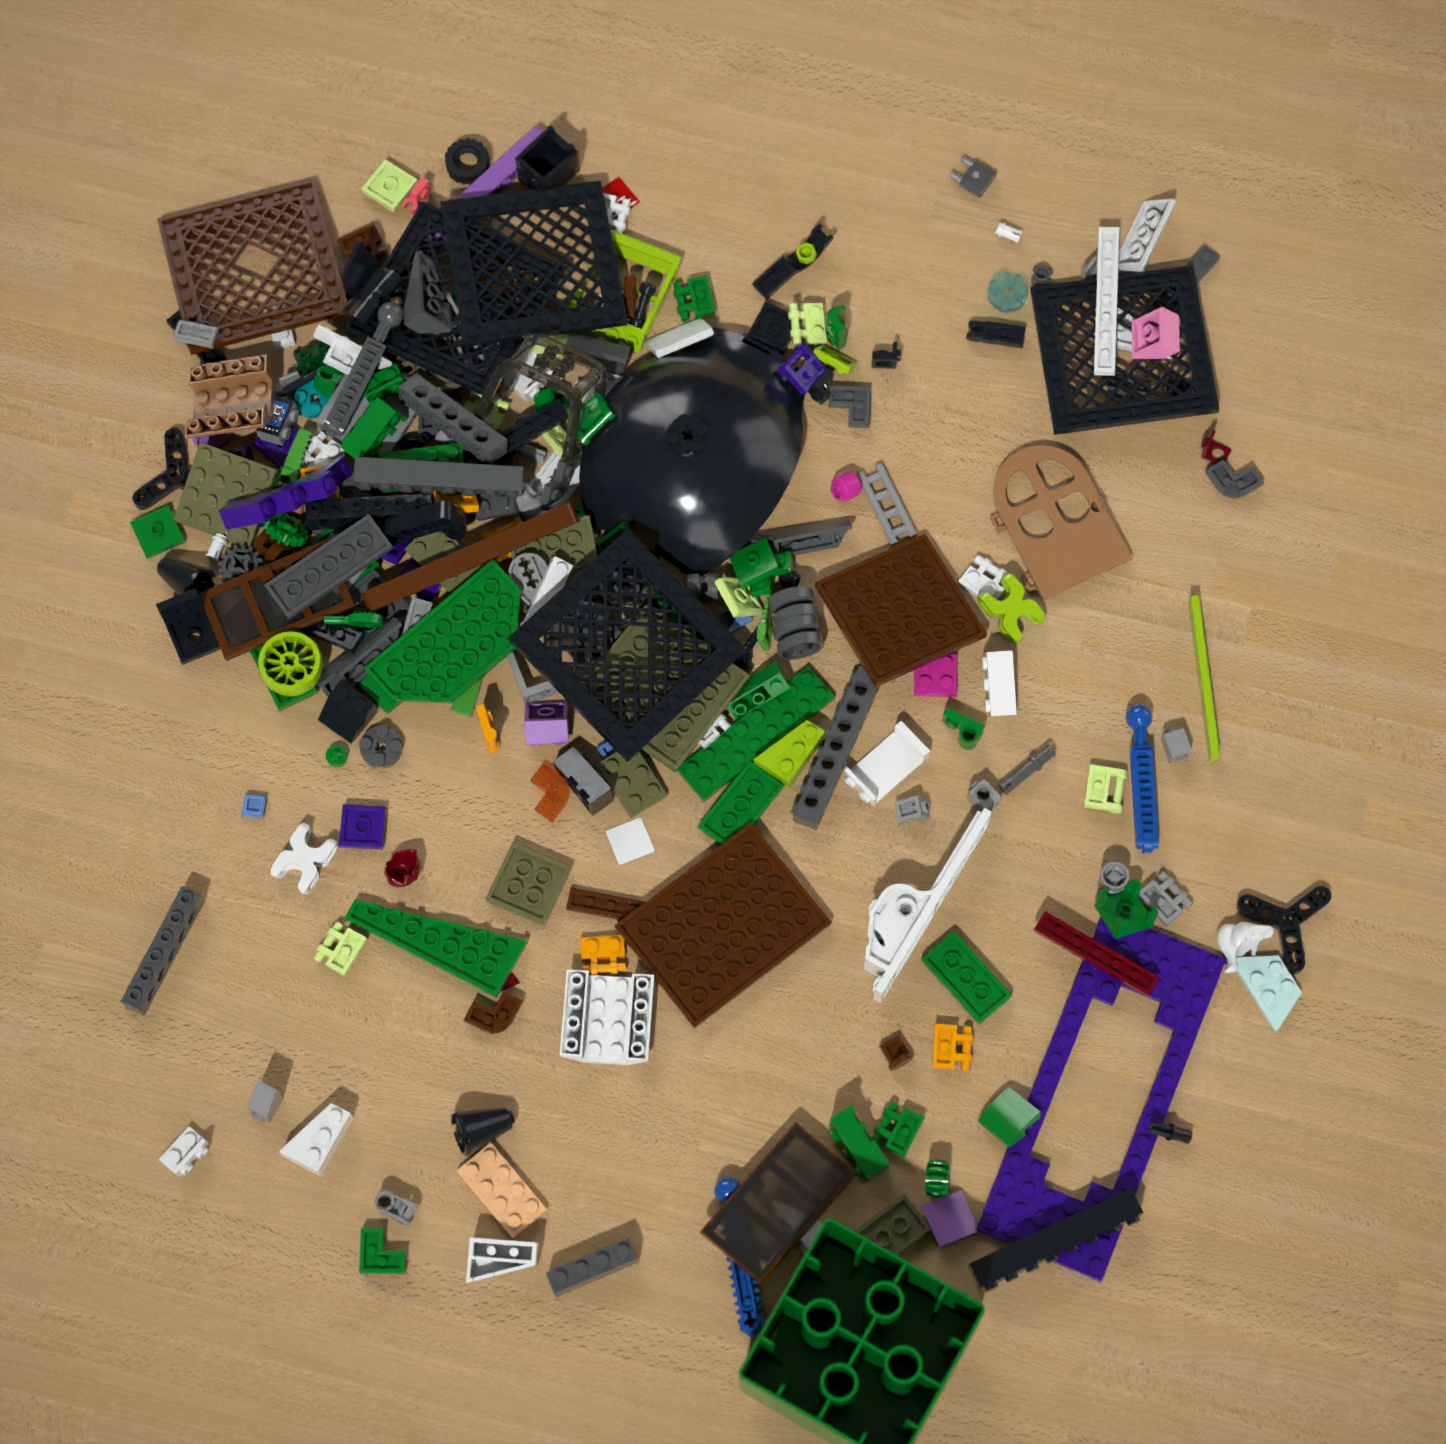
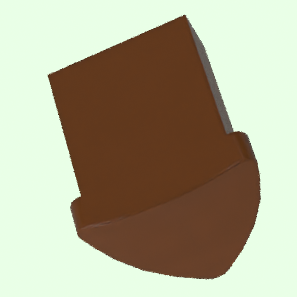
M899 1035L879 1046L889 1063L890 1071L906 1065L914 1058L908 1052Z

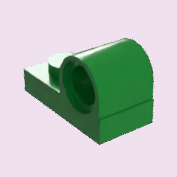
M321 366L317 370L313 386L317 392L330 399L345 373L330 366Z
M946 708L943 714L942 722L947 727L960 730L958 736L960 747L966 750L975 748L984 733L985 725L949 708ZM971 734L974 739L966 740L963 736Z

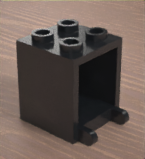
M552 125L515 158L517 179L522 185H527L531 189L565 185L580 171L579 155L575 145L565 141L555 132V128Z

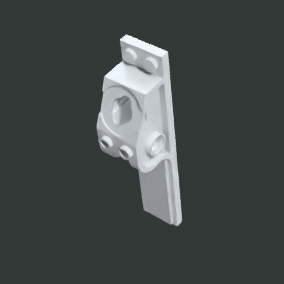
M984 808L982 812L977 811L929 891H919L906 884H894L887 887L881 893L878 900L874 898L868 908V916H870L867 935L869 937V945H866L864 970L877 977L872 991L874 992L873 1000L881 1004L987 829L992 814L990 810ZM881 940L884 941L883 945L879 943Z

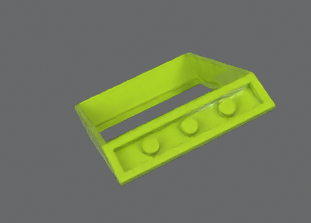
M610 229L616 255L665 273L667 277L658 296L650 298V302L654 304L642 329L628 324L627 326L583 332L596 337H603L612 343H625L630 347V350L640 353L678 275L682 256ZM590 264L586 272H588V270H589L593 265ZM593 271L590 275L598 279L597 274ZM587 278L582 285L587 288L590 279ZM621 283L622 291H624V284ZM579 288L575 296L581 299L584 291ZM636 289V295L640 297L641 293ZM572 300L569 308L574 310L579 303Z

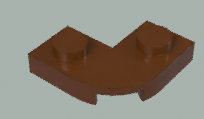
M504 991L494 1010L473 1001L464 1018V1022L486 1033L495 1034L503 1032L513 1023L523 1001Z

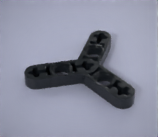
M177 428L167 430L164 435L166 471L133 494V502L140 510L150 508L178 488L184 490L190 470L186 468L184 436ZM173 435H177V447L173 446V442L171 440L173 438ZM179 453L181 458L179 461L173 462L170 460L171 455ZM174 468H178L180 474L178 480L174 478L176 475ZM159 483L165 485V490L162 492L154 490L155 486ZM149 490H151L154 497H151V494L148 492ZM139 497H144L146 502L140 501Z
M1318 886L1288 909L1246 894L1238 899L1236 908L1241 915L1278 930L1283 963L1290 974L1296 975L1305 966L1299 926L1327 906L1331 900V892L1327 887ZM1317 892L1320 895L1324 893L1326 895L1325 901L1320 899L1314 905L1312 901L1316 899ZM1249 901L1251 907L1245 910L1243 909L1244 905L1241 903ZM1257 904L1260 905L1257 914H1254L1255 909L1253 908H1256ZM1301 904L1308 905L1310 913L1307 915L1301 914L1298 906ZM1264 908L1270 909L1273 912V917L1265 919L1261 915V910ZM1295 914L1296 918L1292 920L1291 926L1288 924L1283 925L1284 917L1289 919ZM1289 937L1294 938L1297 946L1295 948L1287 947L1285 939ZM1298 951L1299 953H1296L1294 957L1295 961L1300 962L1297 969H1294V966L1289 965V963L1293 959L1292 953Z

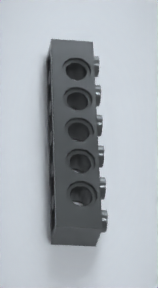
M415 373L399 386V400L404 406L411 408L419 417L426 419L434 428H438L449 439H453L460 444L464 450H468L475 455L479 461L492 465L507 453V439L419 374Z
M181 886L121 999V1003L125 1008L145 1016L205 903L201 894Z

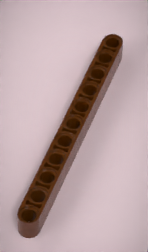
M572 502L566 503L361 593L362 599L368 612H374L578 523L580 520Z

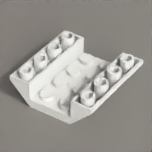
M567 969L560 1056L585 1063L631 1065L648 1062L654 975L632 973V978L589 975V971Z

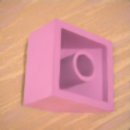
M1160 307L1132 321V358L1165 359L1180 352L1178 314Z

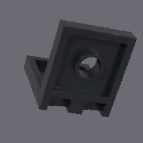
M196 588L156 604L182 665L221 650ZM193 633L199 634V639L196 642L188 640L189 636Z

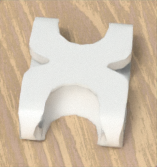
M301 823L290 838L293 851L285 850L279 854L271 868V876L280 879L289 870H300L302 876L298 883V889L302 894L307 895L319 880V872L316 867L329 865L338 850V842L334 839H327L321 847H309L307 842L311 835V828L308 824Z

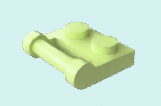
M1090 764L1084 807L1121 814L1123 812V805L1121 803L1124 781L1127 779L1128 771ZM1110 776L1116 778L1113 803L1107 802Z

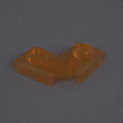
M542 764L531 779L532 784L546 793L535 807V811L553 823L568 803L569 787L561 775L545 764Z

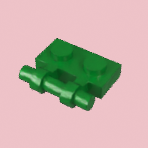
M707 275L687 279V287H682L681 282L673 283V295L677 299V313L680 315L681 321H688V313L693 311L695 319L715 315ZM690 295L692 303L686 304L684 297Z
M890 1102L888 1108H885L882 1113L883 1118L879 1126H876L873 1130L872 1140H875L879 1145L882 1138L887 1139L885 1148L905 1158L925 1117L907 1108H904L900 1115L896 1113L899 1105ZM891 1120L897 1122L893 1132L886 1130Z

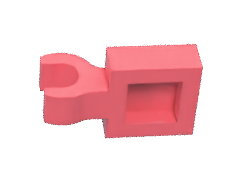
M422 177L410 191L411 195L403 201V209H406L409 205L413 206L411 209L412 215L418 210V205L430 195L431 189L427 179Z

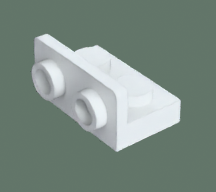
M188 1126L159 1160L180 1178L182 1175L185 1176L193 1168L192 1164L197 1158L200 1159L207 1153V1147L210 1144Z

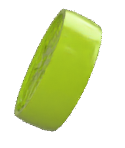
M290 631L279 633L264 644L259 654L258 668L262 680L272 691L283 696H298L310 691L318 683L323 670V659L318 646L311 638L302 633ZM287 643H294L292 652H288ZM283 645L285 653L280 654L276 648ZM298 645H305V647L298 654H296ZM309 650L313 652V655L302 658ZM273 653V654H275L278 658H280V660H274V659H268V658H269L270 654ZM314 660H315V663H314L313 666L304 665V664H306V663H308V662H311V661H314ZM291 661L292 663H294V665L290 666L287 663ZM267 664L278 666L269 670L266 669ZM279 673L275 679L269 677L270 675ZM298 673H305L302 679L297 680L293 678ZM286 675L285 683L279 684Z

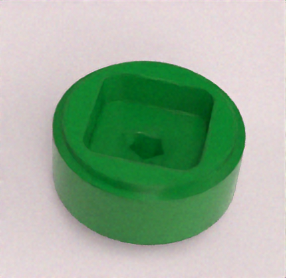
M340 745L329 747L325 754L328 764L332 767L343 766L348 758L346 750Z

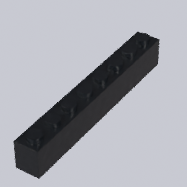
M1132 1188L977 1259L969 1263L968 1268L979 1291L985 1289L986 1292H989L999 1287L997 1283L1001 1281L1011 1282L1019 1277L1018 1274L1025 1270L1027 1273L1035 1271L1039 1268L1038 1264L1044 1261L1049 1264L1060 1258L1059 1255L1064 1252L1071 1254L1079 1250V1245L1085 1242L1088 1245L1100 1240V1235L1105 1233L1108 1236L1120 1231L1119 1227L1126 1223L1128 1226L1136 1224L1140 1221L1139 1217L1144 1212Z

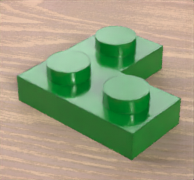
M790 551L774 554L781 571L750 585L752 598L772 594L773 577L792 573L793 556Z
M361 1228L359 1273L405 1275L406 1252L383 1251L384 1228Z

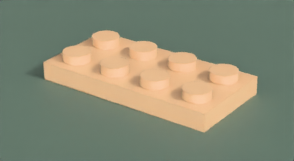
M489 1143L457 1170L460 1177L513 1240L547 1212L546 1207L492 1143Z

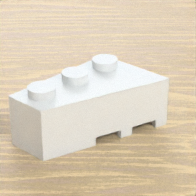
M330 1103L279 1151L280 1154L297 1165L322 1176L353 1120L351 1113Z
M470 1237L466 1283L536 1266L538 1263L539 1243Z

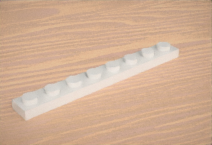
M1099 227L1094 375L1115 376L1119 227Z

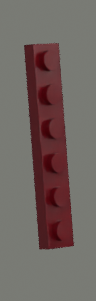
M1044 911L1033 930L1147 998L1159 979L1155 974Z

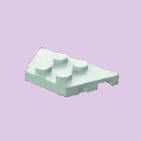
M1279 955L1236 957V972L1274 1033L1277 1032L1301 995V990Z

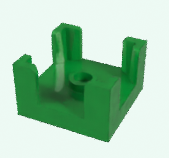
M1138 879L1128 881L1124 892L1108 896L1109 888L1100 890L1094 904L1115 939L1151 928L1159 913L1155 905H1151L1148 912L1138 898L1142 889Z

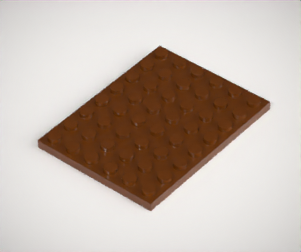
M751 822L614 925V928L651 975H654V979L695 1029L828 928L832 922Z

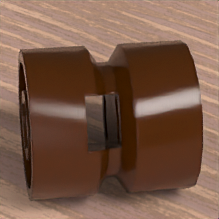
M266 529L253 542V548L260 555H265V559L269 563L291 555L293 550L290 545L287 547L283 542L277 543L278 540L271 539V534L265 533Z

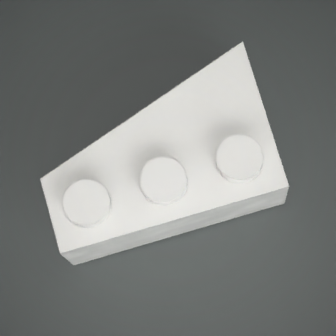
M1013 651L983 653L982 669L985 670L983 688L984 691H987V699L984 701L985 712H989V716L1017 715Z

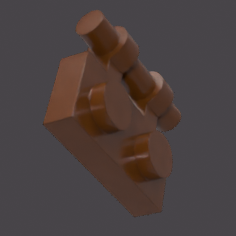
M374 223L337 239L346 260L349 259L357 241L361 242L367 250L371 249V254L377 261L383 259L382 256L389 254L386 246L380 249L377 247L383 241Z

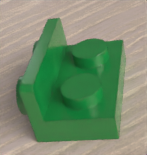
M396 363L371 376L364 390L365 397L369 403L377 397L385 400L386 397L399 393V386L405 380Z

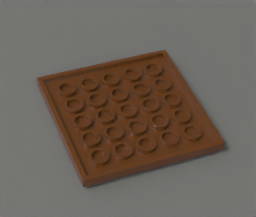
M926 534L815 582L816 590L875 688L982 640L987 636L985 629Z

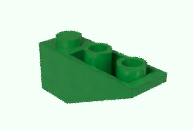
M774 661L759 670L727 706L736 720L790 689L788 677L778 662Z

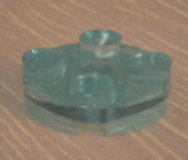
M1001 272L990 281L987 291L988 300L1001 313L1016 311L1023 307L1027 301L1028 284L1018 274ZM1004 289H1012L1013 291L1011 292V295L1008 296L1004 294Z

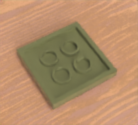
M512 842L485 901L545 927L572 868Z

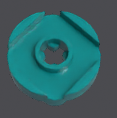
M314 380L298 388L294 395L299 413L307 419L318 418L329 401V398L315 390L313 386ZM319 396L320 402L317 403L316 401H314L312 403L311 397Z

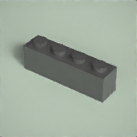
M627 1238L551 1270L546 1275L557 1298L639 1262L632 1243Z

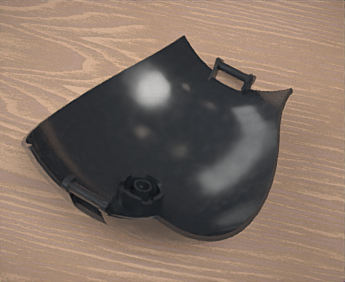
M712 327L714 333L712 336L688 345L676 352L644 362L618 381L604 398L616 416L602 426L591 438V442L588 445L583 444L580 459L579 482L582 506L585 515L590 516L592 528L610 532L621 522L628 521L632 529L633 523L636 521L660 533L655 550L650 551L658 559L661 556L686 575L699 573L702 576L734 555L756 534L772 514L788 487L796 468L802 444V405L806 393L801 395L785 376L780 375L777 370L779 365L785 363L788 359L780 355L779 349H772L750 338L746 333L740 335ZM795 364L792 366V369H793L795 372H796V371L798 370V368H799V367H797Z

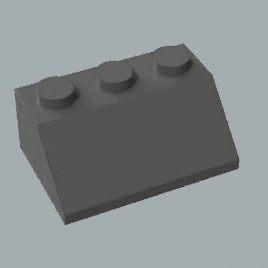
M583 332L570 333L565 346L564 361L624 376L630 347L622 342H608L603 337H589Z

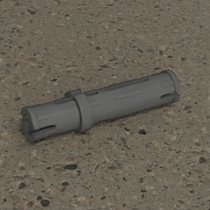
M1046 745L1035 756L1031 755L1025 764L998 784L999 788L1003 789L1006 785H1009L1002 791L1005 795H1008L1036 770L1040 771L1042 765L1056 756L1054 750L1045 755L1052 749L1049 745Z

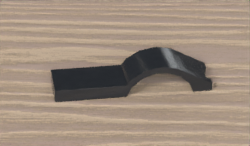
M820 223L812 229L810 236L805 241L812 244L817 253L813 262L809 264L799 262L795 251L791 255L782 256L752 283L753 287L765 300L771 297L796 273L812 265L834 239L831 234L828 237L821 230L823 226Z

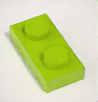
M823 344L816 347L813 352L823 364L835 367V370L841 374H849L857 365V362Z

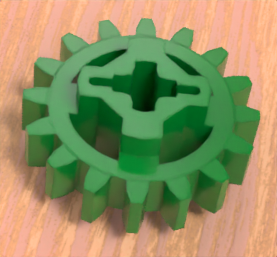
M285 512L283 514H276L265 522L263 526L266 529L265 533L271 534V539L278 540L277 543L283 542L287 547L288 545H292L294 548L296 545L301 547L309 536V531L306 530L307 526L301 525V520L295 519V516L290 517Z

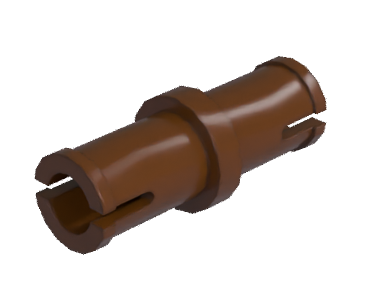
M624 276L623 299L627 319L635 318V302L638 300V295H636L637 277Z

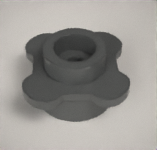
M1035 266L1033 268L1034 275L1031 278L1032 284L1050 285V276L1053 274L1052 269L1046 266Z

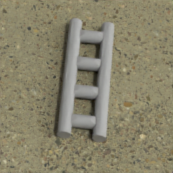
M880 463L875 466L876 473L866 477L864 471H861L857 475L861 478V486L891 546L899 543L896 538L897 536L908 532L910 538L917 536V532L883 464ZM882 480L886 490L875 494L870 484ZM890 497L895 507L883 512L879 501ZM899 515L904 525L892 530L887 519Z

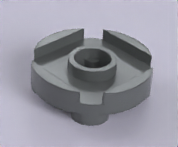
M379 725L369 729L359 742L363 760L374 768H389L398 762L402 754V741L399 734L386 725ZM385 743L386 750L376 751L377 744Z

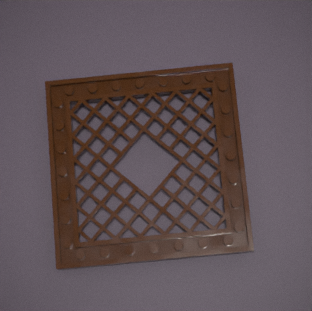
M314 179L157 218L181 318L184 321L218 327L219 334L213 349L344 316L340 315L339 312L348 302ZM289 207L298 209L294 216L285 213ZM271 211L278 214L274 221L266 218ZM301 212L303 213L304 221L297 219ZM251 216L258 219L254 227L246 223ZM282 217L290 220L286 227L277 224ZM230 222L239 224L234 232L226 228ZM262 222L270 225L266 232L258 229ZM294 222L302 225L298 232L290 230ZM212 226L219 229L215 236L207 234V231ZM242 227L251 230L246 237L238 234ZM274 227L282 230L278 238L270 235ZM306 228L309 238L301 235ZM191 232L199 234L195 242L187 239ZM223 232L231 235L227 242L218 239ZM255 232L262 235L258 243L250 240ZM286 233L295 236L290 243L282 240ZM203 237L211 240L207 247L199 244ZM235 237L243 241L238 248L231 245ZM266 238L275 241L271 248L262 245ZM298 239L306 241L302 249L294 246ZM184 242L192 245L188 251H186ZM215 242L223 245L219 253L211 250ZM247 243L279 257L259 287L227 272ZM278 244L287 247L282 254L274 251ZM310 244L312 247L313 254L306 251ZM195 248L203 250L199 258L191 255ZM227 248L235 251L231 258L223 256ZM291 249L298 252L294 260L286 256ZM207 253L215 256L211 264L203 261ZM302 255L311 258L307 265L298 262ZM189 259L195 261L192 268L190 267ZM219 259L227 262L223 269L215 266ZM283 260L291 263L287 270L278 267ZM314 261L316 262L318 271L310 268ZM199 264L208 267L203 275L195 271ZM295 265L303 269L299 276L290 273ZM211 270L219 272L215 280L207 277ZM275 271L283 274L279 281L271 278ZM307 271L315 274L311 282L303 279ZM193 275L200 278L196 284L194 283ZM224 275L231 278L227 286L219 283ZM287 276L295 279L291 287L283 284ZM319 277L321 280L322 287L315 285ZM204 280L211 283L207 291L199 288ZM235 281L244 284L239 292L231 288ZM267 282L275 284L271 292L263 289ZM299 282L307 285L303 293L295 290ZM216 286L224 289L219 297L211 293ZM247 287L256 290L251 297L243 294ZM280 287L287 290L283 298L275 295ZM311 288L320 291L315 299L307 295ZM197 292L204 294L200 301ZM227 292L236 295L232 302L223 299ZM260 292L268 296L263 303L255 300ZM291 293L300 296L295 304L287 300ZM208 297L216 300L211 308L203 304ZM240 297L248 301L243 308L235 305ZM272 298L280 301L275 309L267 305ZM303 299H306V300L310 301V302L301 304V302L303 301ZM219 303L228 306L224 313L215 310ZM252 303L260 306L255 314L247 311ZM284 304L290 306L288 308L281 309V307ZM201 308L208 311L204 318ZM232 308L240 312L236 319L227 316ZM264 309L270 311L268 313L261 314ZM212 313L220 317L216 324L207 321ZM244 314L250 316L249 318L241 319ZM224 319L230 321L229 323L221 325ZM188 344L191 355L213 350L208 347Z

